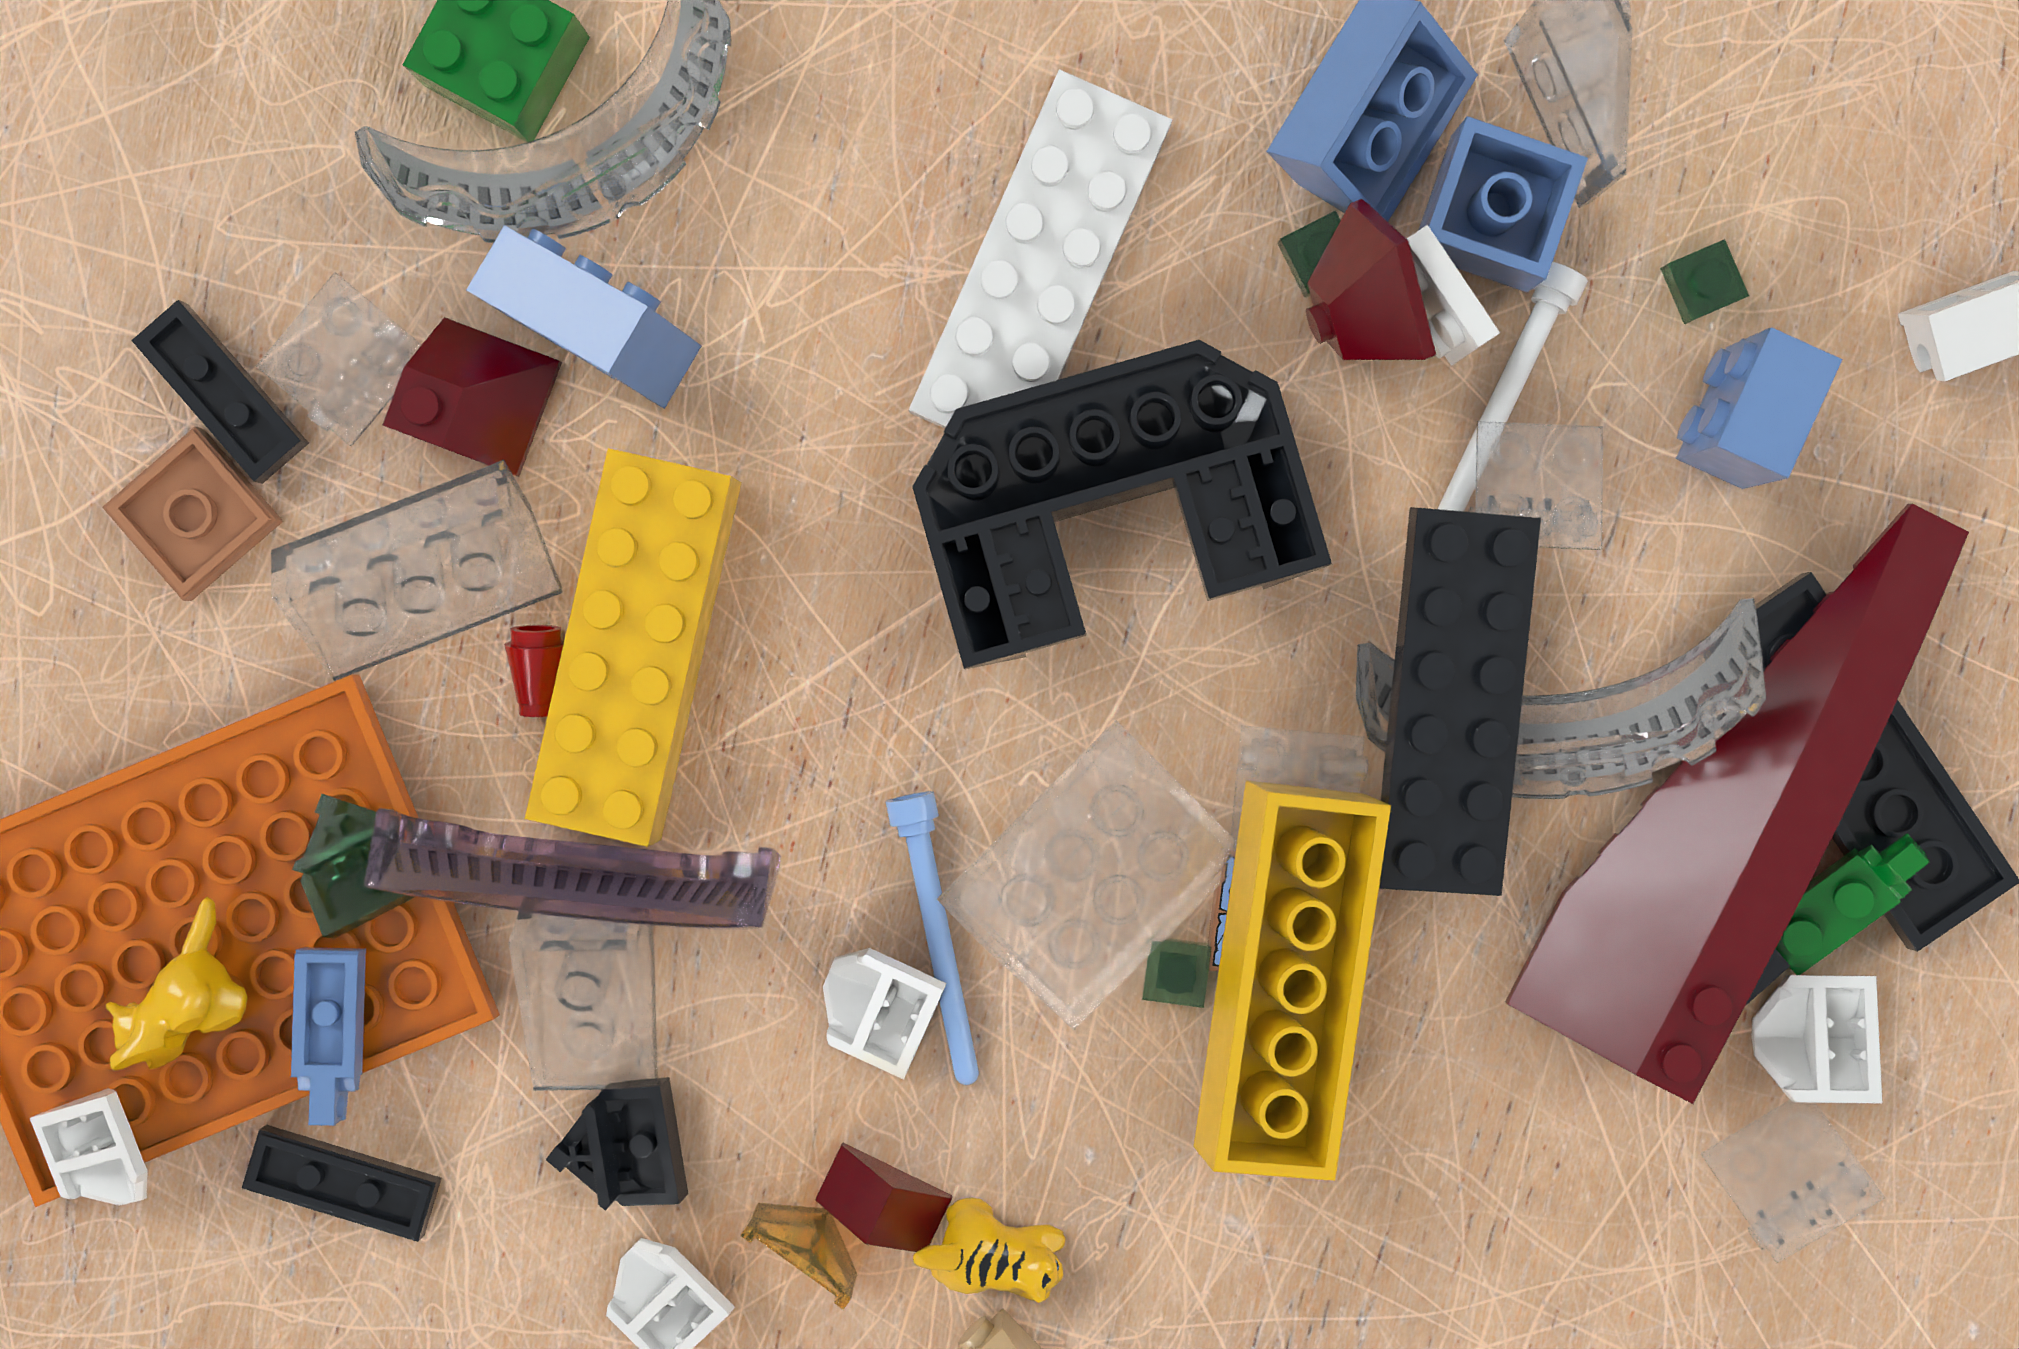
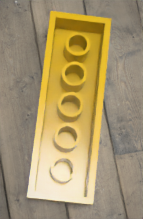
M607 449L525 819L646 847L661 841L742 482L730 475L615 449Z
M1246 780L1193 1146L1213 1172L1335 1181L1391 810V805L1367 794Z

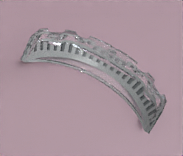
M668 0L664 16L650 48L626 82L593 112L551 135L504 148L451 150L403 141L364 126L354 132L361 166L401 216L427 227V222L454 231L480 235L484 242L494 243L504 225L525 237H528L534 228L545 235L556 234L559 239L576 236L602 227L619 219L627 208L641 206L660 192L686 166L684 158L694 146L704 128L710 130L721 104L718 96L725 74L728 46L731 47L730 18L720 0Z
M1754 598L1739 600L1722 624L1707 638L1684 655L1649 673L1618 684L1582 692L1555 695H1523L1512 797L1565 799L1572 795L1598 796L1652 783V772L1673 765L1681 760H1685L1692 766L1716 752L1715 741L1733 728L1747 713L1754 717L1766 699L1762 652ZM1372 643L1358 644L1356 701L1368 739L1385 752L1394 659Z

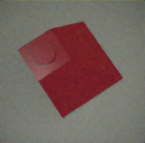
M1363 199L1350 203L1307 282L1313 306L1306 309V316L1316 341L1319 344L1327 342L1342 360H1426L1435 356L1436 351L1409 241Z
M444 317L405 364L382 425L519 477L562 362Z

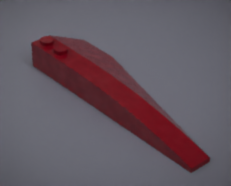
M1913 503L1907 504L1854 563L1853 571L1834 592H1829L1813 609V616L1792 639H1787L1770 658L1772 662L1759 675L1755 686L1746 700L1725 720L1702 735L1680 759V765L1660 787L1656 786L1640 804L1642 808L1619 834H1613L1597 852L1600 855L1580 877L1576 876L1565 888L1505 1001L1506 1004L1634 1075L1694 1104L1804 895L1869 763L1923 644L1969 531Z

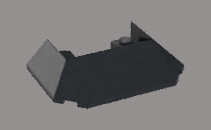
M1195 340L956 409L945 427L944 435L927 465H924L912 486L964 670L1025 658L1028 652L1086 636L1085 627L1054 522L1174 488L1207 601L1260 586L1264 590L1332 564L1278 382L1256 370L1252 372L1221 355L1220 350L1201 340Z

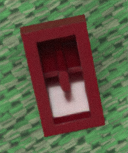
M842 1142L815 1201L866 1245L917 1252L930 1245L953 1195Z

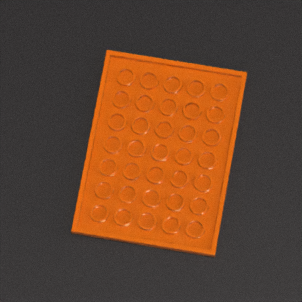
M351 674L0 819V1123L35 1207L61 1197L30 1121V1118L37 1114L107 1088L113 1089L117 1092L145 1163L308 1096L310 1091L298 1090L297 1077H291L294 956L296 949L303 947L366 949L362 1073L500 1016L451 895L437 893H393L368 888L393 842L430 846L360 674ZM206 897L211 898L215 902L216 925L208 943L207 951L226 967L231 980L246 991L247 1005L241 1021L222 1031L202 1033L198 1030L192 1031L187 1038L182 1054L164 1066L149 1069L146 1062H140L113 1071L110 1065V1057L117 1049L115 1048V1034L112 1027L113 1015L106 1009V1004L113 1002L121 1006H127L132 1002L140 1004L146 998L158 973L172 959L181 954L183 944L201 901Z

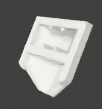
M871 948L835 957L823 985L829 1025L827 1029L828 1045L904 1080L947 983Z
M1786 975L1752 1018L1751 1038L1754 1057L1792 1102L1882 1103L1876 976Z
M107 1088L30 1118L61 1197L76 1199L82 1196L119 1206L147 1198L148 1171L115 1090Z
M640 1238L620 1259L614 1295L608 1304L606 1316L639 1349H693L732 1312L735 1306L675 1247Z

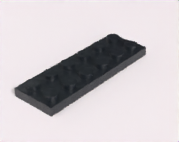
M1410 507L1381 791V801L1391 805L1379 884L1380 889L1502 896L1541 518Z
M1812 572L1801 573L1753 606L1761 673L1772 662L1770 658L1787 639H1792L1813 616V609L1827 595ZM1744 613L1700 642L1710 659L1725 643ZM1897 700L1832 839L1845 856L1854 848L1859 852L1871 844L1880 853L1908 833L1925 851L1929 863L1906 881L1912 890L1900 899L1901 902L1884 914L1905 947L1918 952L2019 884V878Z

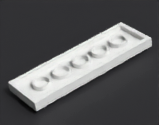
M1059 69L910 405L909 412L945 428L958 408L1059 380L1173 119Z

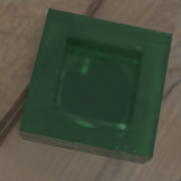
M1336 210L1280 238L1277 243L1304 298L1310 296L1307 282L1341 221Z
M1725 239L1660 268L1684 325L1749 296Z
M1149 936L1142 1000L1204 1008L1212 946L1202 942Z

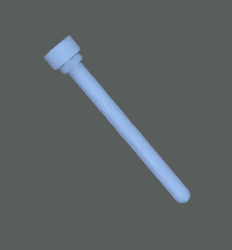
M934 791L904 795L885 801L891 827L897 826L899 837L906 838L934 978L947 983L939 1003L954 1075L959 1083L970 1085L977 1080L979 1070L930 832L935 830L933 819L939 816Z

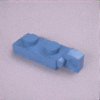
M312 947L296 949L294 956L291 1077H297L298 1090L310 1091L309 1125L335 1126L341 1120H345L348 1091L355 1092L359 1089L360 1075H362L366 949Z

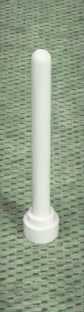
M1552 262L1547 279L1533 288L1535 291L1531 300L1535 303V306L1438 509L1465 510L1558 314H1566L1569 305H1577L1588 280L1579 272L1562 264Z

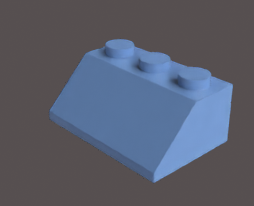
M1359 0L1266 152L1299 186L1343 213L1346 212L1350 203L1363 199L1388 222L1478 74L1421 1Z

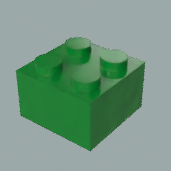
M437 0L402 65L428 89L532 145L590 36L575 14L549 0Z

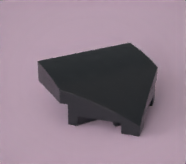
M670 1077L609 1083L601 1090L598 1096L587 1104L582 1111V1115L563 1140L555 1146L546 1158V1161L559 1172L567 1168L597 1194V1204L605 1211L615 1201L621 1206L680 1204L688 1195Z

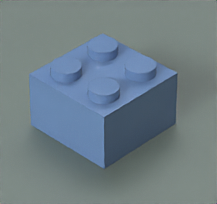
M1467 116L1450 137L1419 230L1426 225L1429 226L1457 269L1528 293L1547 279L1588 157Z
M1772 327L1746 339H1741L1739 342L1727 346L1726 349H1719L1705 371L1703 382L1709 386L1700 406L1694 405L1689 410L1679 428L1677 439L1683 441V444L1676 459L1741 489L1788 479L1843 359Z

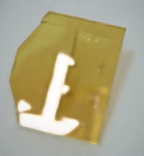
M758 1203L751 1212L740 1236L749 1243L756 1238L834 1294L833 1303L844 1310L851 1300L858 1274L833 1216L824 1208Z

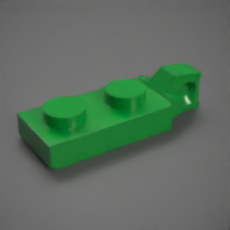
M1906 833L1880 853L1872 844L1859 852L1854 848L1812 879L1775 948L1790 965L1789 968L1796 975H1801L1901 902L1900 899L1912 890L1906 881L1929 863L1925 851Z

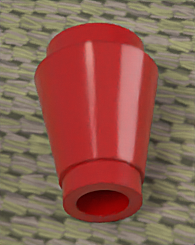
M522 625L510 628L511 641L504 645L516 700L519 703V715L524 717H547L564 641L561 640V627L554 625Z

